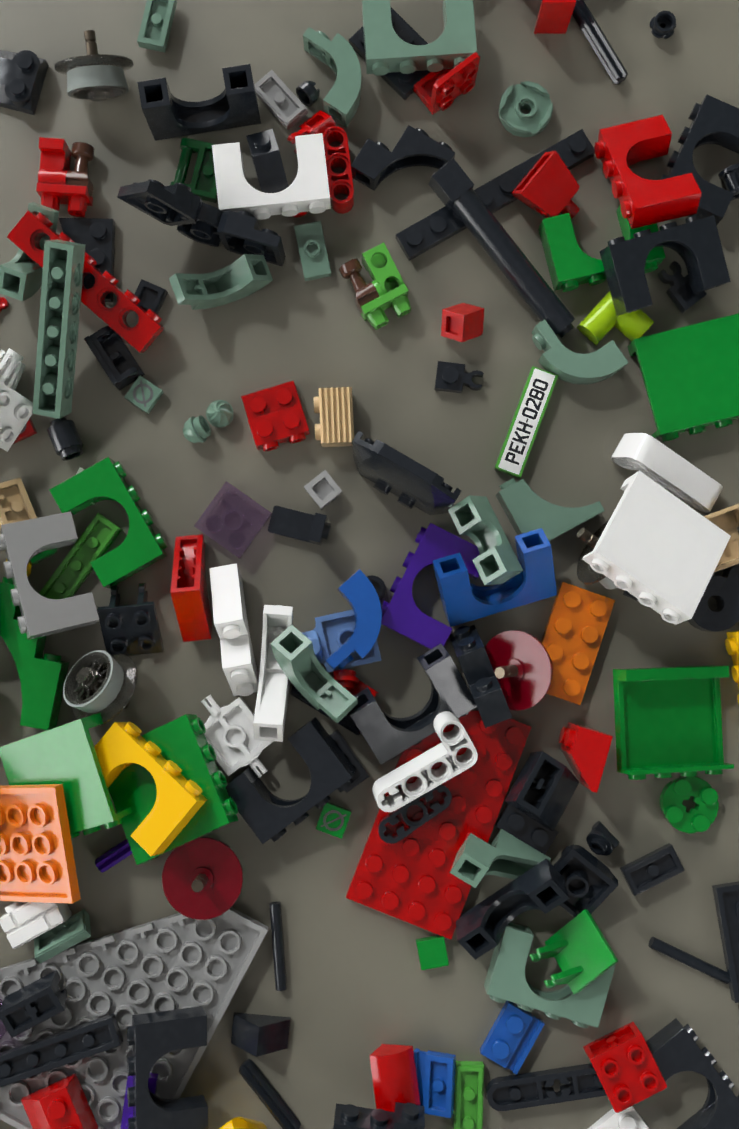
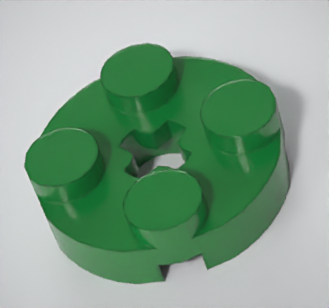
M679 776L680 778L667 783L660 795V808L667 822L672 827L685 833L708 830L718 814L719 802L716 790L708 782L696 776ZM690 796L694 797L693 802L696 805L690 811H686V806L682 805L683 800H689Z

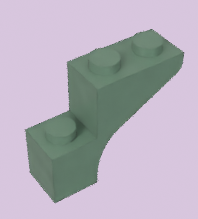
M503 829L500 830L491 845L470 833L458 850L450 873L476 888L486 875L516 879L546 858L549 861L551 858Z

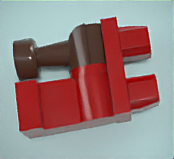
M39 137L41 157L36 191L41 197V205L60 211V204H68L67 211L71 216L85 217L87 206H93L92 193L94 189L88 177V162L94 158V147L84 142L72 144V156L76 159L74 171H71V150L66 141L59 138Z

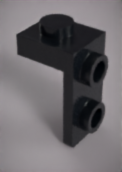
M274 506L268 531L273 534L321 545L323 539H328L331 523H327L328 518L324 514L315 513V515Z

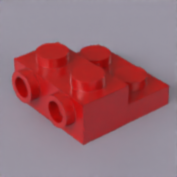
M294 380L241 396L258 450L263 449L264 452L272 451L279 448L280 443L289 441L290 444L298 443L305 440V436L310 434Z

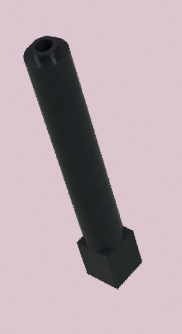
M454 158L431 176L429 186L448 210L453 209L540 321L545 319L555 335L559 334L562 338L574 328L572 322L575 318L473 190L474 183Z

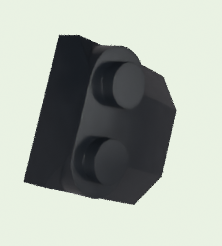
M0 50V107L35 115L49 66L45 59L38 58L30 50H22L18 53Z
M575 844L567 846L562 851L561 858L554 864V867L564 877L569 899L560 904V906L573 917H576L584 909H587L592 914L618 886V879L610 869L582 846Z

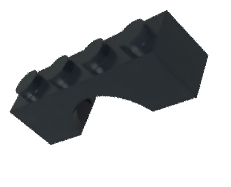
M546 858L462 914L456 921L457 941L476 960L499 944L500 937L506 926L521 913L537 909L546 914L568 900L569 896L564 877Z

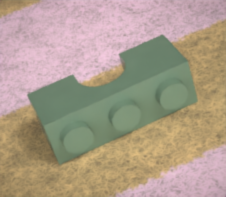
M469 495L448 509L459 534L469 536L478 547L480 555L472 561L484 585L503 584L523 571L486 496Z

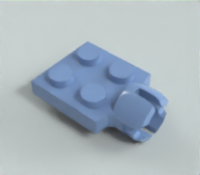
M353 609L314 618L315 628L311 631L302 632L312 641L314 653L318 661L323 663L327 672L381 661L377 640L363 659L353 651L350 655L354 659L342 669L338 666L332 669L325 661L351 637L355 628Z

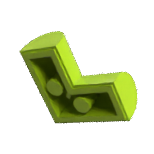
M609 291L576 328L597 346L614 326L632 342L634 339L642 337L655 321L642 310L617 317Z

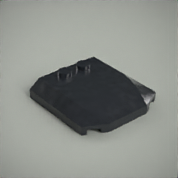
M360 431L355 435L352 441L355 464L360 475L375 483V489L385 495L391 492L399 497L397 501L405 507L412 509L415 506L429 515L449 512L448 509L453 506L461 493L459 488H456L454 493L451 492L453 488L444 483V478L377 439L375 442L369 438L364 440V433Z

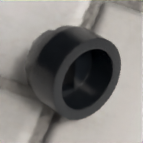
M305 81L296 88L298 98L308 107L314 104L320 96V89L314 87L316 83L313 81Z

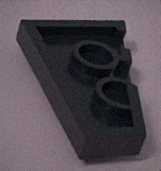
M59 218L63 233L75 243L85 244V252L97 261L95 267L102 273L107 270L114 276L115 221L102 218ZM88 274L84 277L83 284L86 289L92 288L95 284L93 274ZM109 293L105 297V302H113V293Z

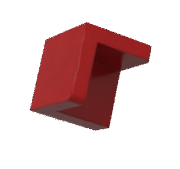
M460 303L442 309L441 336L459 342H465L483 334L485 308Z

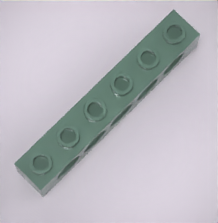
M58 239L45 240L32 414L60 419L72 411L85 244Z

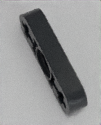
M441 784L382 818L378 826L381 839L386 843H397L445 810L450 805L452 799L447 786ZM437 789L439 793L444 791L446 793L443 795L444 802L441 804L438 801L431 803L430 808L433 810L428 813L425 804L420 799L425 797L428 802L433 799L432 792ZM412 805H418L423 810L422 817L417 821L410 820L406 815L407 809ZM402 813L403 820L409 827L404 829V825L401 824L396 828L397 834L395 836L391 833L386 835L384 833L386 831L385 824L389 822L391 825H395L400 821L397 815Z

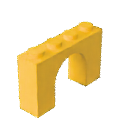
M114 722L94 747L107 788L126 767L133 763L145 767L151 773L156 783V801L150 813L132 833L131 837L150 856L162 854L208 799L201 794L203 790L197 783L192 780L188 781L181 774L182 769L171 760L167 761L160 754L162 750L152 741L147 742L140 735L142 731L132 722Z

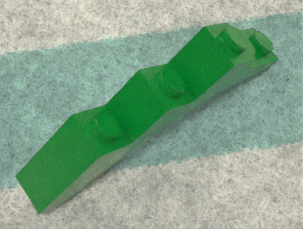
M3 577L2 582H0V636L4 639L14 658L21 682L22 711L20 725L50 730L57 726L69 662L61 661V656L56 654L44 653V657H42L47 636L28 640L26 633L21 634L17 617L22 615L19 605H13L10 593L11 589H15L12 578L7 579Z

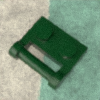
M182 138L180 144L182 151L174 181L170 185H175V183L185 184L192 153L196 152L198 157L191 184L185 185L190 187L191 192L199 196L201 200L216 203L217 189L212 145L216 144Z

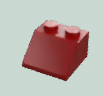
M568 722L567 727L562 728L559 736V743L562 744L561 750L579 783L590 791L597 793L613 736Z
M76 1073L21 1099L33 1129H98V1124Z

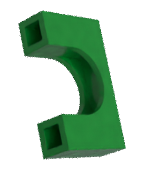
M621 204L619 205L616 213L625 241L633 239V234L646 229H650L651 233L659 231L657 223L632 229L627 218H623ZM569 213L542 219L538 231L554 291L562 289L563 292L577 289L581 284L589 283L590 286L601 284L607 279L602 260L588 256L579 247ZM654 247L650 251L645 262V273L658 269V266L666 257L663 247Z
M107 457L49 489L61 512L71 511L72 516L93 505L92 502L97 503L104 500L119 502L126 510L129 517V531L125 540L117 548L90 562L103 587L110 589L111 586L121 583L167 557L168 555L164 549L168 546L160 533L155 534L151 525L154 524V521L147 509L142 511L137 501L141 498L135 487L127 485L124 479L127 473L119 461L115 463L111 458Z

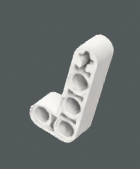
M645 433L624 434L611 457L613 462L623 468L640 470L680 499L702 512L710 513L723 489V486L663 443Z
M444 711L439 713L434 719L433 726L442 743L375 781L372 791L377 805L382 811H396L469 769L476 763L478 758L477 750L454 713ZM455 724L450 732H443L447 725ZM461 748H467L464 754L456 755ZM443 762L438 769H431L435 763ZM410 777H418L414 783H406Z

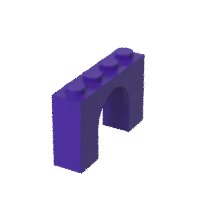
M430 523L427 529L421 527L415 539V542L419 543L415 553L409 551L402 565L407 569L402 578L396 577L390 589L394 593L390 603L384 601L381 606V624L432 649L439 644L444 646L453 628L427 616L416 606L412 596L413 581L419 571L433 565V560L459 552L468 570L469 577L477 579L479 573L472 560L479 556L480 553L476 545Z

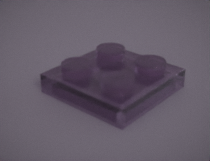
M226 481L194 527L241 559L272 513Z

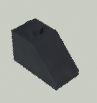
M273 129L247 135L261 192L277 193L289 187Z

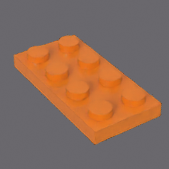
M565 582L560 583L541 640L553 665L552 681L547 694L581 705L615 603L614 599Z

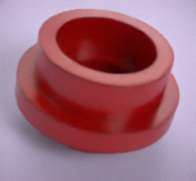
M347 669L334 671L333 678L346 690H353V686L359 684L356 671Z

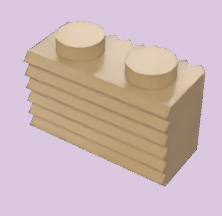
M352 387L319 388V396L314 397V413H320V424H315V439L321 440L322 447L353 446Z

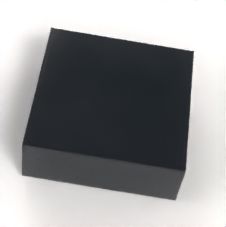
M141 279L134 295L141 300L138 303L145 311L150 308L158 315L168 292L166 289Z

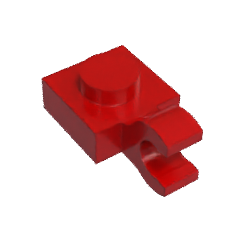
M320 110L299 126L300 130L290 134L287 140L294 144L296 143L295 136L324 134L329 127L336 126L332 116Z

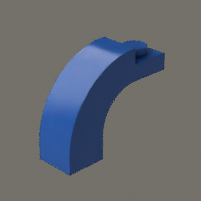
M360 569L337 589L353 608L355 628L351 637L325 660L332 669L336 666L340 669L344 668L354 659L350 655L353 651L363 659L372 649L380 632L382 610L379 596L373 584Z

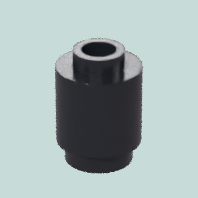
M65 417L51 421V426L47 429L56 454L61 456L63 461L82 455L83 443L74 421L67 420Z

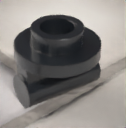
M600 821L592 826L591 832L586 837L589 848L597 855L608 856L619 844V841Z

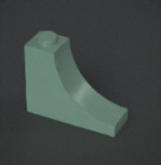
M514 478L499 486L501 491L496 494L517 535L542 528L549 541L605 511L600 501L588 506L575 508L549 503L532 491L524 479L518 482Z

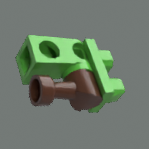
M384 242L362 253V264L366 271L369 272L373 280L372 282L366 284L360 275L362 266L357 258L344 263L339 268L344 279L350 278L356 292V306L361 312L364 321L368 319L375 330L389 323L384 313L386 309L392 307L398 318L411 312V306L407 298L409 290L404 284Z

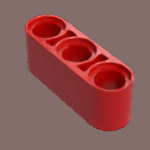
M332 126L323 134L331 208L335 212L345 214L354 206V188L348 137L343 128ZM334 141L341 143L338 147H332L329 144ZM337 167H341L345 171L343 173L337 174L334 173L332 170ZM340 193H344L348 196V198H346L345 200H338L335 198V196Z

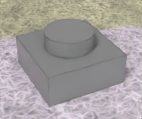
M326 470L304 486V489L320 509H323L343 493Z

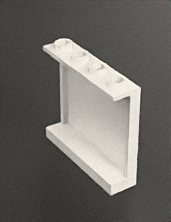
M639 470L624 481L620 488L624 491V494L593 551L585 555L582 560L588 563L595 572L611 579L618 588L628 591L635 596L642 605L655 610L666 622L677 625L692 619L731 536Z

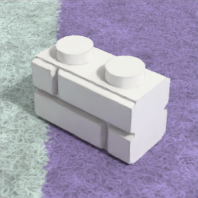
M13 902L5 907L6 913L0 917V925L4 933L7 934V939L12 948L16 949L62 924L72 916V913L67 903Z

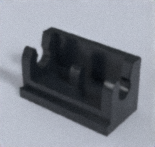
M105 326L84 338L109 379L119 391L136 381L139 375H145L119 334L109 326Z
M57 970L4 997L0 1006V1020L11 1038L65 1011L67 990L60 991L58 986L60 976Z

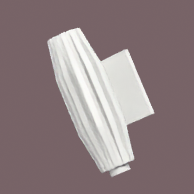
M10 348L7 352L0 350V448L7 452L28 422L33 411V402L15 391L25 369V365L21 362L24 357Z

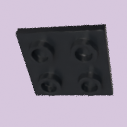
M139 583L136 605L120 606L119 587L111 586L109 606L97 608L106 652L112 657L161 653L164 651L154 601L147 602L148 591H145L146 583Z

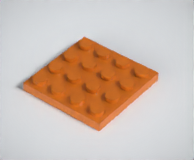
M63 784L1 785L0 901L73 904L80 900Z

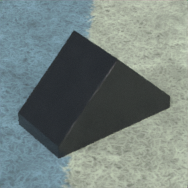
M234 1012L231 1044L255 1057L287 1049L290 1017Z

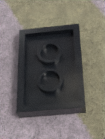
M391 7L392 26L396 34L403 41L412 45L428 44ZM362 26L349 38V43L354 51L366 61ZM415 71L410 74L391 72L381 77L406 100L414 92V84L428 75L430 71Z

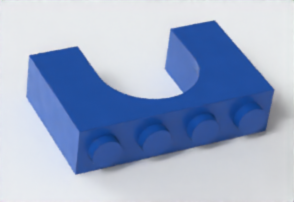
M542 528L515 536L518 561L523 571L503 584L488 587L471 584L468 570L460 552L433 560L443 610L450 627L557 595L552 547Z

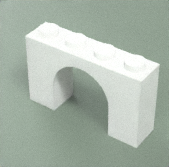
M323 133L295 136L298 172L292 184L277 193L260 192L247 182L240 142L212 145L219 209L221 211L230 210L237 213L241 210L247 211L258 220L268 219L271 215L280 214L291 217L299 212L308 211L313 214H319L326 209H331Z

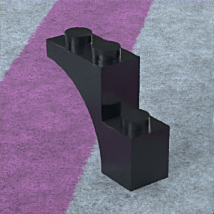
M408 125L392 152L383 143L367 139L351 165L352 178L375 191L377 186L386 177L400 169L412 166H428L440 169L455 158V152L452 151L448 144L444 142L438 143L430 138L424 130L420 128L415 129Z
M475 625L459 627L449 637L485 728L512 718L503 691L495 676Z

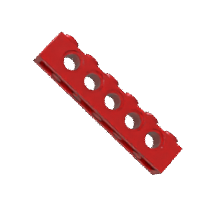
M30 211L25 213L7 236L8 239L42 268L44 250L40 248L42 237L48 235L51 240L58 239L74 242L65 233L61 232L58 235L50 228L53 223L41 212L36 215ZM85 252L83 280L86 275L93 274L95 284L92 288L86 289L82 280L81 302L138 352L144 353L164 330V327L160 324L162 319L150 308L147 311L138 305L141 300L128 289L124 293L116 286L119 281L107 270L104 273L100 272L95 267L97 261ZM109 293H115L117 296V304L112 308H108L105 304V297ZM135 311L139 316V322L136 326L130 327L126 322V317L130 312Z

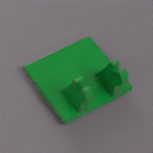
M584 909L544 942L546 946L536 949L537 953L529 955L533 962L554 957L562 972L551 975V980H545L546 987L552 988L556 985L568 984L573 994L579 993L618 962L617 957L587 909Z

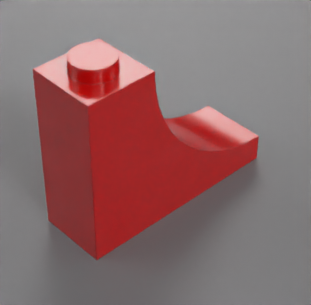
M203 534L175 538L170 593L183 642L211 639L212 616L206 583L205 540Z

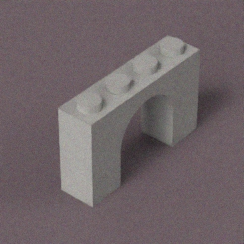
M71 511L1 525L0 551H5L7 561L3 562L4 571L7 579L12 578L15 588L10 590L13 605H19L22 615L17 617L21 634L26 633L27 639L31 640L96 624L99 616L92 592L65 599H49L38 594L31 587L27 578V565L35 555L46 550L70 546L76 543L78 537Z

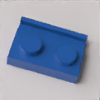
M506 1001L484 1040L480 1053L502 1067L512 1070L517 1075L545 1025L544 1021L533 1016L532 1013L519 1008L515 1003Z
M416 1048L414 1050V1059L420 1097L419 1106H424L425 1114L451 1118L454 1109L456 1055L430 1050L427 1052L420 1051V1049Z

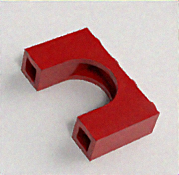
M663 114L599 129L598 142H595L594 145L596 158L601 159L603 164L604 176L606 179L609 178L612 184L613 196L618 198L621 204L622 216L624 219L627 218L632 229L693 215L698 210L702 192L692 173L662 180H649L639 177L629 168L637 162L668 155L672 132Z

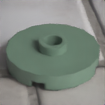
M523 81L515 86L513 84L508 87L501 97L498 109L499 119L504 128L511 134L523 138L541 133L549 124L553 112V103H551L547 90L538 83ZM526 109L529 113L523 114L521 110Z

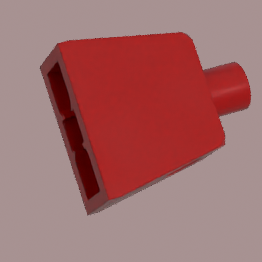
M556 151L545 152L511 193L545 218L558 216L559 213H569L572 219L580 210L571 200L579 190V184Z

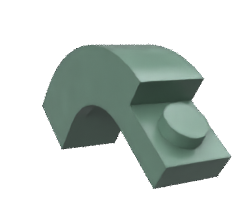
M308 27L303 34L304 50L328 65L336 75L333 87L323 99L324 112L332 116L335 121L344 127H347L355 116L361 100V67L359 59L350 43L339 33L330 41L325 33L321 31L316 32Z
M35 202L28 203L27 211L36 215L41 212L53 223L50 228L56 232L59 211ZM48 235L40 240V248L44 250L45 240H51ZM19 248L11 261L0 265V294L20 301L29 299L42 286L43 268Z
M244 254L232 264L214 272L205 274L175 273L169 278L178 305H191L192 310L213 308L231 303L255 293L273 281L264 255Z
M545 319L538 323L532 331V340L535 346L545 352L541 355L538 362L546 371L558 375V379L572 384L601 382L622 370L629 363L613 340L595 352L580 354L567 349L560 342Z
M292 624L270 643L274 657L282 671L295 688L317 710L322 709L336 723H339L358 704L357 698L340 685L320 664L314 653L312 641Z

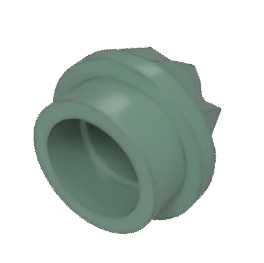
M216 400L207 407L206 417L211 425L222 428L232 422L234 411L227 401Z
M192 416L185 422L183 434L192 443H203L211 435V428L203 416Z

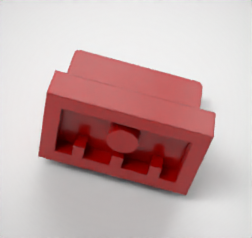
M634 1022L583 1046L616 1113L667 1088V1084L651 1051Z

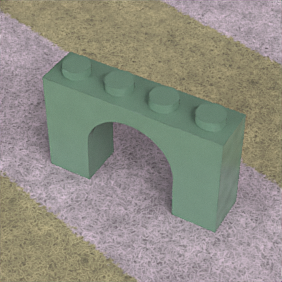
M362 0L366 73L382 76L391 72H401L403 74L422 70L438 72L442 69L456 67L470 55L477 52L473 0H443L444 31L437 40L426 45L409 44L396 34L392 26L390 0Z
M510 922L503 931L499 944L493 951L484 983L487 995H490L489 997L499 1003H506V1000L517 1003L519 1008L532 1012L534 1009L544 1011V1014L552 1019L561 1020V1017L570 1019L573 1024L582 1028H588L589 1025L598 1028L616 964L577 994H573L568 984L556 991L539 990L533 987L525 977L526 961L534 934L530 927Z

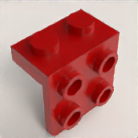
M475 52L456 67L442 69L438 72H430L414 84L413 91L432 115L440 109L442 111L446 110L452 105L456 97L460 94L465 95L474 88L480 56Z

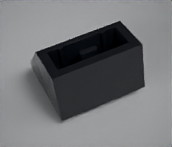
M543 751L531 752L505 802L549 830L554 831L579 781L567 766Z

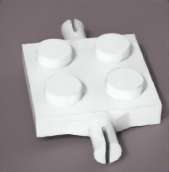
M211 694L203 699L201 703L211 714L204 724L206 728L204 735L208 744H211L214 748L216 761L225 773L230 776L237 769L250 765L258 778L265 774L268 770L258 757L262 750L274 741L254 740V713L242 697H238L231 704L221 708L212 698Z

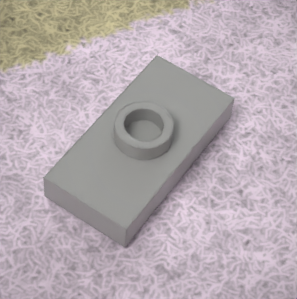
M273 70L269 71L254 84L257 97L287 130L308 114V109Z

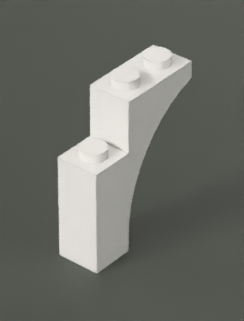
M237 563L209 568L213 618L220 638L222 668L233 696H249L254 692H258L259 675L250 638L242 577Z
M264 605L260 673L253 721L254 740L283 742L290 680L277 663L270 643L291 624L293 625V607Z

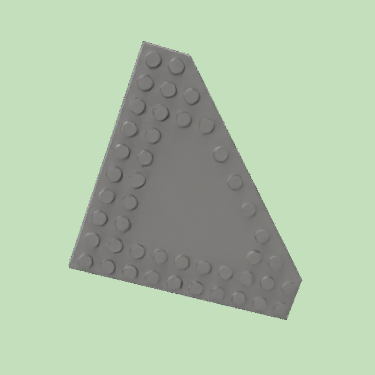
M233 907L224 914L207 920L192 919L177 913L74 945L41 964L35 958L0 968V1006L4 997L56 970L60 976V982L58 983L60 991L67 990L65 1011L11 1038L0 1020V1053L113 1013L115 1014L123 1039L121 1046L0 1087V1120L17 1129H33L21 1099L76 1073L98 1124V1129H120L128 1077L127 1057L132 1056V1045L128 1046L127 1026H132V1015L202 1006L207 1015L208 1045L269 927ZM207 1046L175 1050L162 1056L150 1072L159 1074L156 1096L163 1099L180 1098Z

